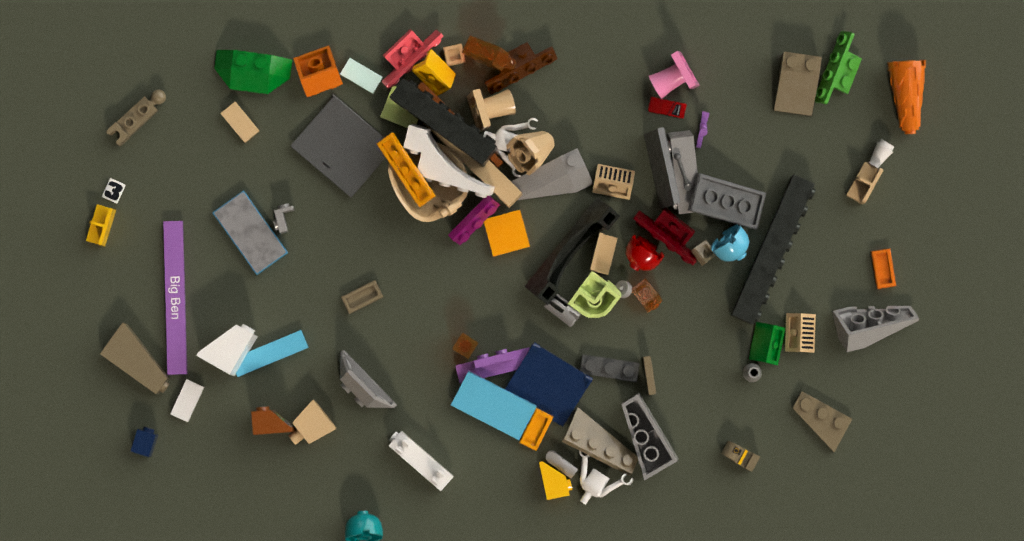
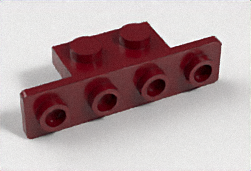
M665 208L655 222L640 210L633 217L638 226L651 232V235L665 243L670 251L679 254L684 262L691 265L697 262L691 250L685 246L696 231Z

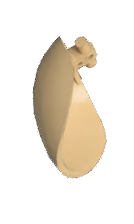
M437 143L444 154L458 168L467 173L459 156L450 148ZM404 148L418 168L421 152L419 155L408 152L409 149ZM390 163L388 164L389 178L398 200L410 215L422 222H431L444 218L447 215L451 216L462 206L461 203L468 194L467 192L457 190L456 186L444 187L439 185V181L432 180V182L427 183L436 196L422 207H419Z

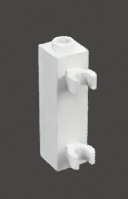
M403 431L400 433L395 432L389 439L391 442L389 447L440 491L454 477Z

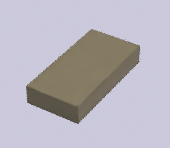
M376 280L341 298L348 313L351 314L384 296Z
M642 357L648 395L656 394L651 357Z

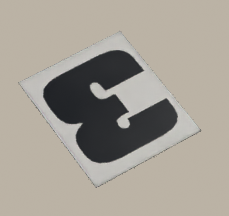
M110 178L102 197L117 204L126 185Z

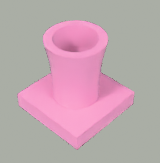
M679 51L671 54L676 64L658 73L649 75L650 81L661 99L685 82L690 89L700 86L683 54Z

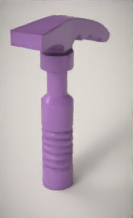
M702 111L696 144L697 148H701L703 136L707 135L709 112Z

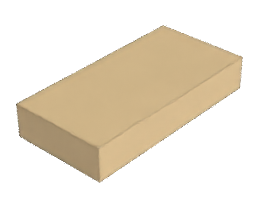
M236 102L221 112V115L244 143L260 132Z

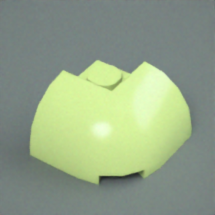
M591 271L568 304L588 318H600L606 316L620 299L621 292L613 283L607 282Z

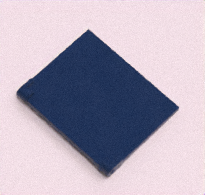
M534 342L505 389L537 405L536 408L552 415V421L563 427L593 378Z

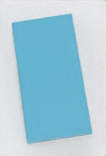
M470 371L467 372L451 403V406L517 440L522 436L537 405Z

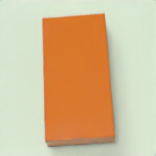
M890 248L871 251L876 289L896 286Z

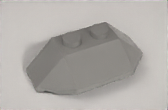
M345 350L340 352V380L343 382L341 387L348 394L352 392L356 396L354 400L361 407L365 405L367 408H395L397 406L388 394Z

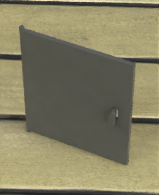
M333 94V98L291 144V147L349 197H352L386 158L377 145L385 137Z

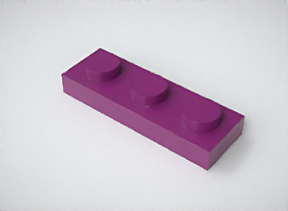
M487 196L448 236L459 245L466 242L470 235L480 228L490 215L496 212L500 206L499 202L493 197Z

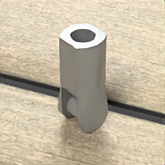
M553 450L547 452V462L557 467L559 471L570 479L575 475L578 470L577 467Z

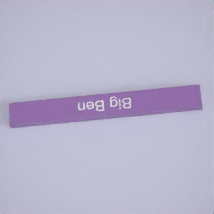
M163 221L167 375L187 374L183 221Z

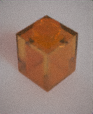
M462 333L452 349L469 359L479 343Z

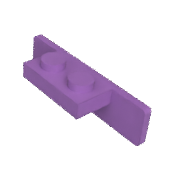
M530 348L507 352V349L495 351V356L489 357L487 353L477 356L475 361L456 365L459 383L462 384L468 371L482 378L515 371Z

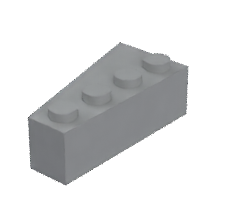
M690 130L667 133L668 147L681 201L673 205V208L677 209L678 214L693 213L688 211L696 174L698 173L694 136ZM676 153L681 154V162L688 182L692 185L690 191H686L684 188L685 182L677 160L674 159Z
M638 393L624 401L621 405L645 481L677 462L679 458L641 394Z

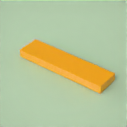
M390 133L377 143L419 207H422L436 196L394 133Z

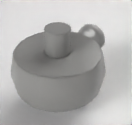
M621 280L615 285L621 292L620 298H627L632 293V285L628 281Z

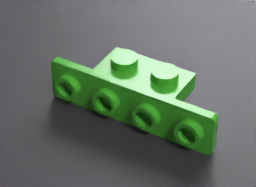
M841 31L837 37L836 45L830 55L819 88L816 91L814 102L827 104L833 88L842 93H849L862 58L848 52L855 35L854 33Z

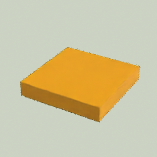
M520 210L487 218L484 221L493 257L530 247Z

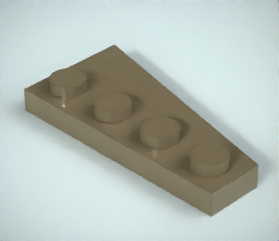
M577 407L562 442L631 476L638 457Z

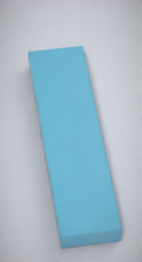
M302 330L249 351L236 372L237 377L309 348Z

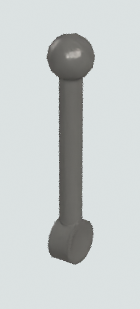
M676 153L674 159L677 160L685 182L684 188L686 191H690L692 185L688 182L681 162V154Z

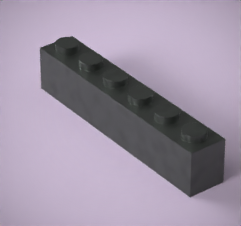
M402 79L391 94L390 99L479 164L485 166L497 150L496 141L488 135L484 137L479 134L481 130L475 125L471 124L468 126L464 123L465 119L458 113L454 115L448 111L449 107L440 101L438 104L432 100L434 96L426 90L421 92L417 89L419 85L411 79L408 81Z

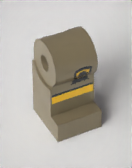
M729 440L721 452L722 455L751 472L760 459V456Z

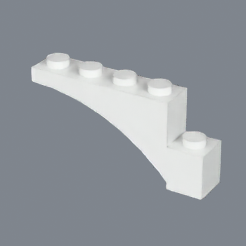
M416 124L408 126L403 148L409 149L408 152L419 155L421 152L418 170L427 182H432V180L439 181L441 186H456L459 191L468 193L470 190L476 192V196L483 198L493 194L494 186L471 177L458 168L444 154L434 140L430 128Z

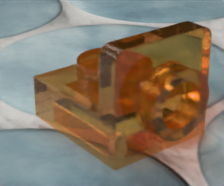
M646 278L632 288V293L647 312L658 308L663 301Z

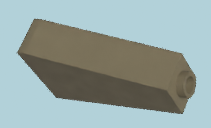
M122 323L100 354L155 394L164 393L169 386L167 382L170 378L129 325Z

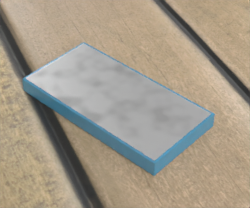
M244 190L213 212L256 275L288 254V251Z

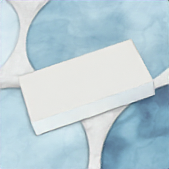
M186 379L170 414L189 422L204 387Z

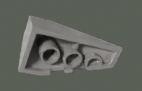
M577 148L540 166L533 174H525L511 181L523 194L518 200L576 193L593 185L587 167Z

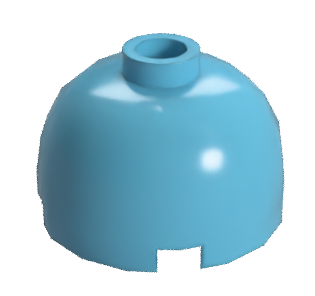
M737 224L722 233L724 236L720 241L716 238L710 248L719 259L725 262L735 261L736 259L740 261L747 254L749 237L744 229Z

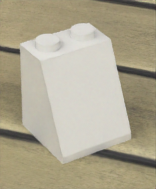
M235 325L200 350L196 356L229 375L235 376L258 336L254 334L255 330L247 325Z

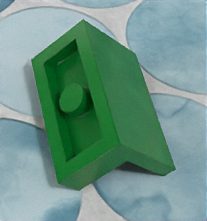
M756 322L749 360L778 365L786 328Z

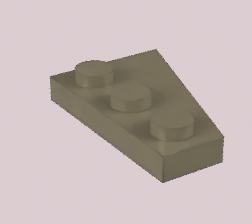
M802 391L792 407L819 438L835 452L852 418Z

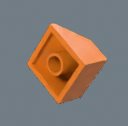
M329 45L293 58L307 97L343 85Z

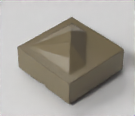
M704 240L691 250L701 266L716 256L710 249L711 245L707 240Z

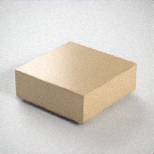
M462 43L443 47L448 66L466 63Z

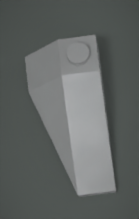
M857 306L834 310L832 313L839 341L846 352L865 348L919 321L918 315L911 306H887L886 309H875V306H868V309H857Z

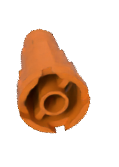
M926 60L887 62L894 102L898 113L899 128H901V131H904V134H916V130H919L921 124Z

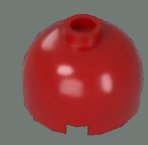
M636 235L632 236L625 250L626 257L630 262L629 266L636 271H639V269L650 271L656 268L664 258V254L662 251L660 253L655 251L657 247L641 236L636 239Z

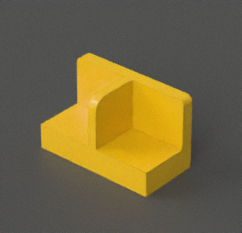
M432 49L427 52L425 60L414 65L412 72L437 96L451 89L456 75Z
M96 205L92 221H89L91 225L86 241L101 246L106 245L116 213L115 209Z

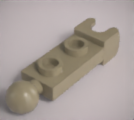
M160 89L153 91L150 100L144 96L123 117L115 122L106 133L113 135L119 132L120 137L116 144L122 146L158 112L155 105L165 102V92Z

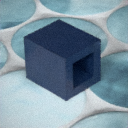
M143 427V430L137 429L131 452L151 457L158 434L154 433V429Z

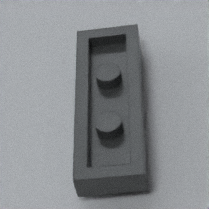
M583 354L580 371L587 375L637 382L640 363Z

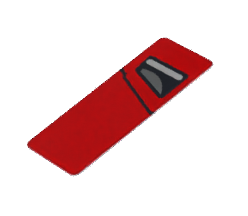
M651 97L648 111L683 119L687 104Z

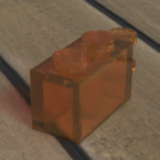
M469 36L462 51L470 59L503 71L504 68L513 69L516 66V60L511 58L507 51L473 36Z

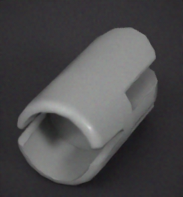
M556 294L548 305H544L548 311L569 327H572L575 324L574 322L581 316V313L568 304L569 302L559 294Z

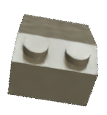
M783 52L781 54L774 111L812 116L822 57Z

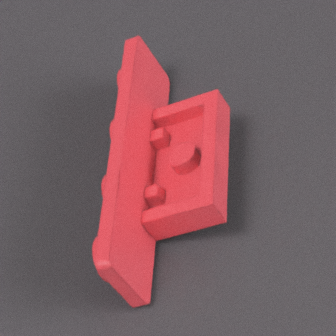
M411 29L383 54L385 59L395 68L381 81L383 85L387 88L395 86L404 73L410 72L418 60L420 61L425 58L427 52L441 42L442 33L435 30L423 42Z

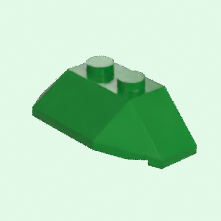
M217 50L214 69L230 90L270 94L283 83L290 80L293 60L269 54L239 50Z

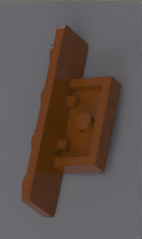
M528 42L494 59L500 74L485 82L489 93L492 95L512 83L518 82L527 75L533 74L540 68L550 65L558 58L553 47L551 46L535 55Z

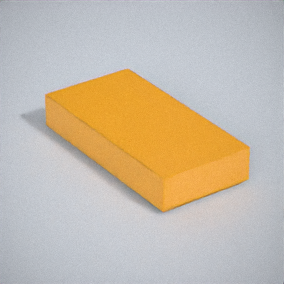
M536 408L519 443L537 451L553 416Z

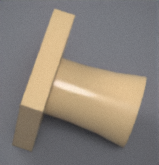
M480 89L473 90L467 96L475 126L481 130L480 132L485 131L491 126L489 119L516 114L514 99L509 89L484 99Z

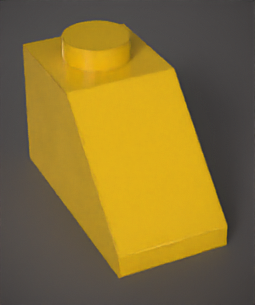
M540 461L539 465L547 500L569 496V491L572 490L570 479L566 480L564 474L547 463Z

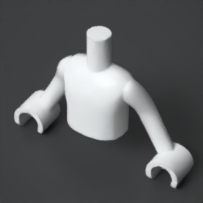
M530 118L526 123L501 126L496 134L488 131L484 132V137L488 135L496 141L497 150L495 153L513 169V175L516 177H521V175L515 173L516 168L508 159V155L503 151L510 153V148L507 150L506 145L512 138L518 135L510 131L525 128L534 130L536 128L531 127L529 123L531 120L538 122L536 118Z
M579 451V454L582 456L580 485L585 491L580 499V502L586 505L591 496L602 498L623 484L631 485L633 483V478H631L630 482L625 483L624 478L627 474H623L620 480L605 488L610 478L594 468L587 476L588 457L590 456H584Z

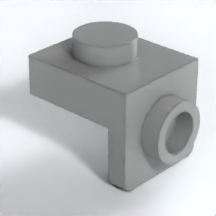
M288 203L279 205L278 210H274L276 219H273L274 227L281 234L289 232L284 213L295 211L294 206H289Z

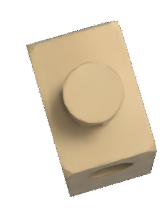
M312 400L293 421V425L297 430L290 434L289 438L295 445L303 439L310 444L336 430L337 427L319 404Z

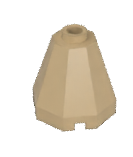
M545 131L519 134L506 145L507 150L510 148V153L508 154L510 162L518 172L526 171L527 175L533 174L543 164L555 146L552 135Z

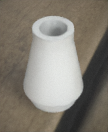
M881 139L880 142H877L869 163L879 168L893 153L894 146Z

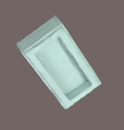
M349 58L340 73L343 77L372 94L383 78Z

